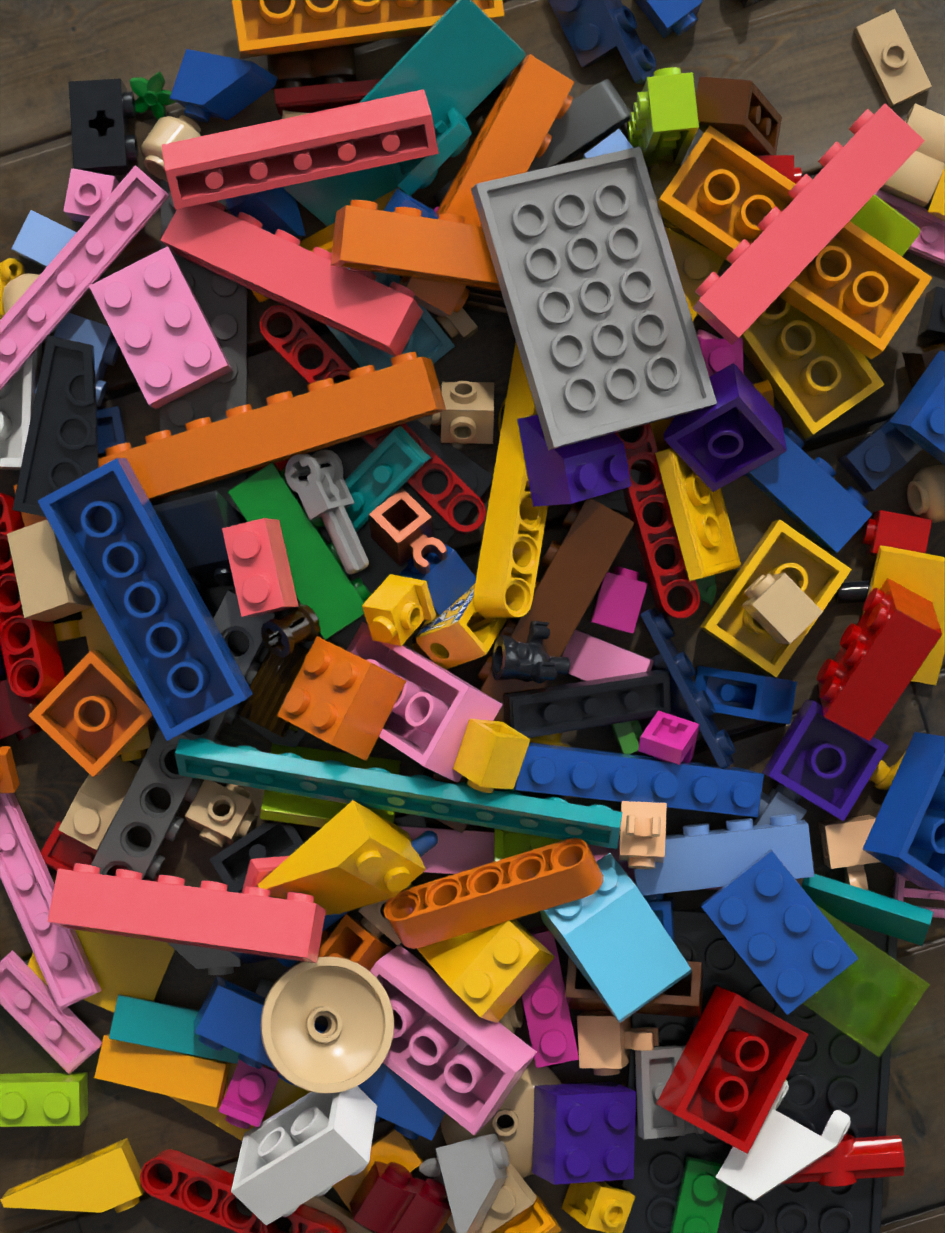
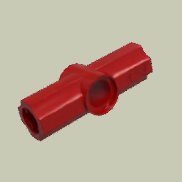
M845 1134L835 1149L782 1184L818 1182V1184L824 1186H847L856 1183L857 1179L904 1176L905 1157L901 1137L899 1135L854 1138L852 1135Z

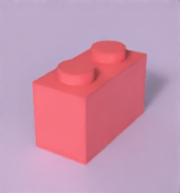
M262 518L222 528L241 617H256L299 607L280 521Z

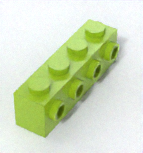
M677 67L663 68L654 71L653 77H647L642 92H637V102L633 104L634 112H630V121L627 122L628 141L632 147H641L646 167L681 164L699 128L693 72L681 73V69Z

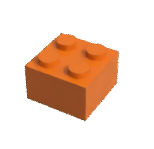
M317 636L277 716L319 739L367 761L406 680Z
M91 650L28 715L92 777L101 775L155 719L138 687L99 650Z

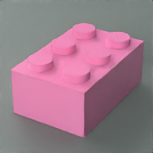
M168 246L89 286L148 405L155 410L233 371L174 253Z

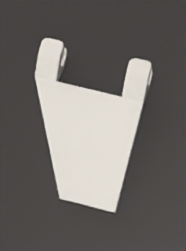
M785 1080L748 1154L733 1146L716 1175V1179L751 1200L756 1201L835 1149L850 1127V1117L844 1112L836 1110L830 1117L822 1136L814 1133L776 1111L789 1090L788 1082Z

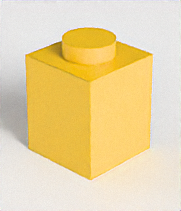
M469 718L453 769L468 779L467 784L471 788L481 792L493 793L494 788L514 789L531 739L504 722Z

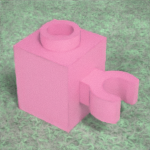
M71 168L63 212L72 221L86 223L120 183L115 176Z

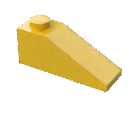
M125 1138L7 1190L0 1200L4 1208L102 1213L114 1208L116 1213H119L137 1205L140 1202L139 1196L145 1190L140 1181V1166L128 1139Z

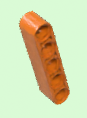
M570 838L402 890L394 898L388 899L384 906V915L405 947L411 949L421 948L585 898L594 894L601 887L604 876L587 843L579 838Z

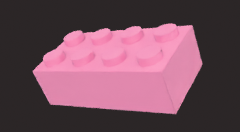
M362 622L346 651L406 680L379 737L422 766L458 783L462 775L455 771L453 766L469 718L494 721L503 704L404 644L398 646L373 641L368 624Z
M399 944L379 959L370 971L386 990L394 1015L393 1039L383 1063L471 1134L475 1135L498 1112L537 1051L501 1023L480 1018L437 973Z

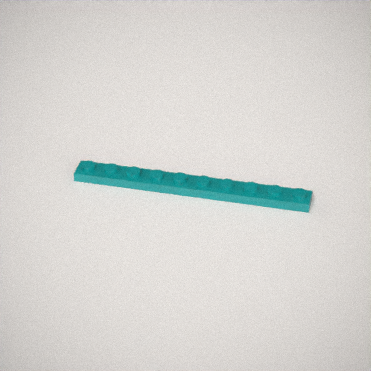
M179 738L175 751L180 776L346 804L354 800L364 807L560 840L579 838L589 845L613 849L618 848L623 812L613 811L604 805H591L588 807L570 804L557 797L541 799L523 796V794L514 790L485 793L471 788L467 782L451 784L435 781L425 775L409 777L391 774L389 771L377 767L361 769L349 767L335 760L324 762L307 760L293 753L278 755L260 752L251 746L242 745L236 748L218 745L204 738L194 740Z

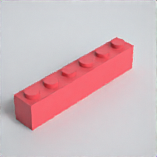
M424 89L162 145L165 173L175 210L439 154L432 113Z
M886 103L875 114L867 109L849 128L854 134L849 142L843 147L836 141L820 158L818 162L824 168L814 179L805 174L788 192L793 201L782 212L775 206L757 225L762 231L761 235L752 244L744 239L729 254L726 260L732 265L721 277L712 272L696 289L695 292L701 298L694 305L693 309L731 345L737 341L925 141Z
M218 201L176 210L161 238V241L174 254L394 357L402 354L423 313V310L414 300L415 293L407 287L396 282H391L389 287L375 281L377 276L370 271L330 266L332 253L320 247H315L312 252L300 247V240L280 229H277L275 234L261 229L263 224L259 220L243 212H240L238 217L224 212L226 207Z
M78 863L74 864L73 871L57 870L47 922L61 928L317 963L326 910L313 903L314 896L288 892L287 899L270 897V890L249 886L244 887L243 893L228 892V885L213 881H201L200 888L184 886L185 879L169 875H159L158 882L142 880V873L124 869H116L115 876L100 874L101 868Z

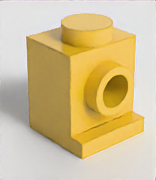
M392 574L383 581L362 605L372 640L402 646L424 620L432 621L436 617L427 581Z

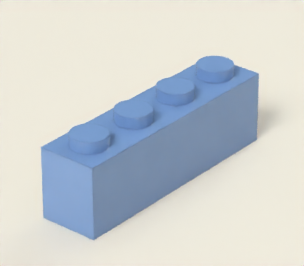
M792 813L770 816L771 824L753 825L751 818L726 821L727 828L709 830L708 823L682 826L683 833L670 834L665 837L664 863L655 862V869H634L636 886L643 896L724 887L770 849L795 879L814 877L808 823L805 820L797 821L796 814Z

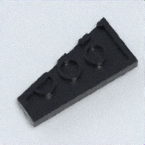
M47 336L12 508L15 511L43 517L46 516L38 500L99 468L94 346L53 336Z

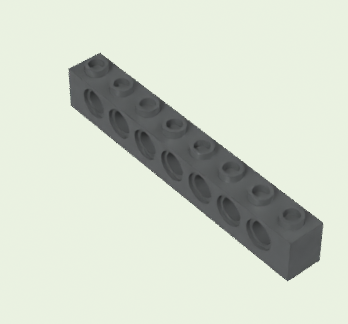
M231 589L227 591L213 620L250 687L262 665L256 660L263 646L266 647L261 636L262 625L270 619H277L280 612L256 617H241L236 590ZM233 631H241L248 637L249 649L245 654H236L230 649L228 638ZM241 702L210 718L209 729L205 732L191 728L166 741L161 729H158L91 864L101 868L100 874L113 876L114 866L123 865L131 871L142 873V880L147 878L152 881L155 880L165 861V857L159 854L166 840L173 843L185 821V819L179 817V814L186 801L192 804L204 782L202 779L180 776L178 769L171 763V752L174 748H177L179 738L188 740L204 738L218 745H223V742L217 738L224 724L230 727L233 725L238 716L237 712L242 704ZM161 787L169 792L171 796L169 808H159L153 803L151 799L153 788ZM135 826L145 827L150 832L152 837L150 846L142 847L135 843L132 837V830Z

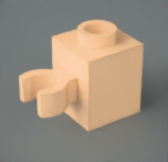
M622 801L621 812L623 814L620 831L619 861H628L629 868L655 869V862L664 863L667 803Z
M871 815L845 818L844 821L837 819L818 822L824 865L830 869L844 867L846 884L868 890L864 864L881 862L863 850V846L876 818Z
M585 1010L577 1016L579 1068H593L595 1075L619 1074L620 1069L630 1063V1049L650 1051L654 1050V1046H659V1028H631V1016L621 1023L617 1021L610 1011Z

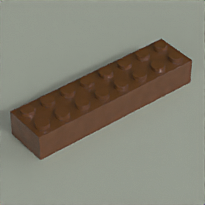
M592 498L584 500L582 505L577 502L573 503L560 525L567 530L562 541L559 543L553 540L539 563L546 567V570L539 582L536 581L530 610L526 615L519 617L518 620L509 618L500 635H506L514 638L517 642L526 643L531 621L549 622L547 628L551 632L548 639H543V647L549 656L560 657L635 522ZM488 655L476 677L483 682L479 690L503 704L494 721L504 722L503 694L543 688L547 682L546 680L540 684L534 681L524 682L517 679L495 680L492 674V656ZM425 769L422 774L431 777L435 781L457 784V782L436 772H431L428 769ZM462 775L458 783L468 782V779ZM436 819L460 833H463L467 826L465 823Z

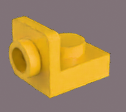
M604 1181L571 1183L561 1209L585 1228L605 1233H623L635 1196L629 1191L610 1187Z

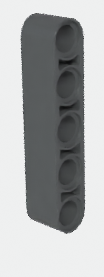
M609 79L596 84L572 100L564 116L560 120L555 118L548 131L552 135L548 148L540 158H534L527 172L568 163L630 120V110ZM453 180L434 194L433 197L439 206Z

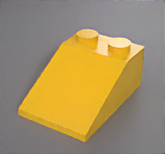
M352 800L258 884V887L270 890V896L273 898L287 899L288 892L314 896L313 903L324 908L326 916L341 914L394 898L421 875L426 868L419 854L412 847V839L407 831Z
M516 919L417 948L445 983L480 1018L495 1023L502 1019L555 958Z

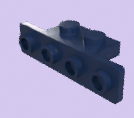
M549 0L582 68L592 66L618 49L636 84H645L647 77L654 76L653 72L656 71L655 57L651 50L642 44L635 30L637 28L636 19L630 9L623 6L621 0Z
M655 608L641 613V617L660 651V654L650 658L654 660L651 671L664 669L670 672L671 715L700 724L698 732L701 731L719 768L724 769L734 763L731 755L736 752L734 744L726 730L722 729L719 731L711 717V715L716 713L713 703L704 690L698 692L691 676L695 675V669L689 657L684 651L678 653L671 639L675 636V631L670 620L664 613L658 614Z

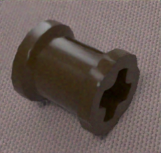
M298 603L299 607L290 608L286 616L279 620L270 619L262 625L261 636L263 642L272 654L284 658L293 652L294 646L303 640L312 641L319 636L321 632L319 619L308 605Z

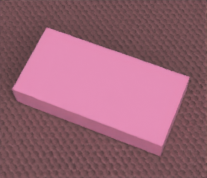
M576 629L562 656L569 658L570 668L568 674L585 681L651 671L654 660Z

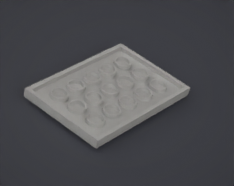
M640 146L475 184L471 188L548 451L698 411L717 404Z

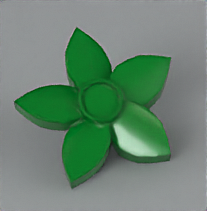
M160 71L157 72L149 80L142 77L131 78L129 80L132 91L138 96L135 100L136 112L142 113L151 108L157 120L161 117H166L165 105H171L175 101L170 99L172 91L163 90L165 79Z

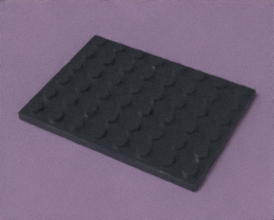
M673 909L675 945L686 961L702 962L704 978L701 1016L715 988L719 986L740 995L809 1034L786 1078L789 1090L776 1111L814 1133L822 1135L833 1112L840 1110L850 1117L851 1123L846 1134L852 1135L854 1138L886 1136L898 938L839 919L827 918L859 959L787 1015L705 911ZM634 1013L631 1015V1028L658 1027L659 1046L687 1045L700 1018ZM630 1049L627 1088L636 1091L635 1050ZM637 1092L634 1179L621 1180V1189L631 1192L635 1199L623 1233H670L687 1156L723 1164L733 1146L706 1131L703 1134L688 1133L684 1136L642 1139L638 1136ZM884 1177L857 1179L856 1183L847 1186H824L818 1184V1182L780 1184L756 1201L728 1186L717 1233H880Z

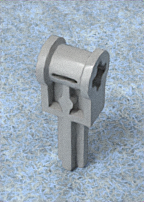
M326 449L317 451L312 456L308 454L292 456L285 467V477L290 488L298 493L309 519L322 518L346 573L354 574L368 567L369 560L345 510L354 504V500L343 478L341 459L336 453ZM321 464H330L329 467L321 468ZM308 475V476H307V479H304V480H299V479H298V477Z

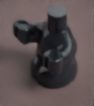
M531 621L526 643L517 642L514 638L506 635H500L497 638L492 655V674L495 680L517 679L524 682L534 681L541 684L546 680H555L557 675L568 674L570 668L569 658L549 656L543 647V639H548L551 632L547 628L549 622Z

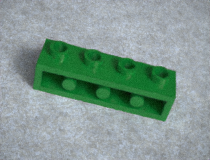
M270 463L228 491L247 522L262 518L280 521L296 597L301 604L308 605L315 612L319 619L320 633L325 640L330 639L365 616L362 605L371 596L370 591L360 577L352 580L349 574L346 573L333 542L328 544L319 530L324 526L322 518L309 519L303 504L295 491L287 483L285 467L280 470L276 464Z

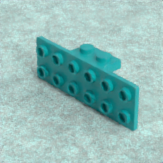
M457 0L359 102L362 103L424 89L432 113L439 154L285 186L284 189L326 226L335 223L336 211L345 205L350 206L351 200L373 202L398 187L411 196L418 188H426L435 179L438 168L449 157L454 158L464 150L469 141L468 137L472 134L465 118L525 58L524 50L472 0Z

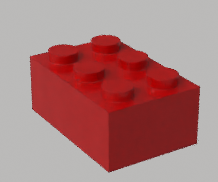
M889 578L886 579L880 589L874 588L870 592L863 606L864 614L857 625L851 623L847 627L840 640L841 649L833 660L828 658L823 663L816 679L818 681L819 697L821 698L824 717L869 742L942 636L933 603Z
M717 986L656 1104L748 1154L809 1034L740 995Z

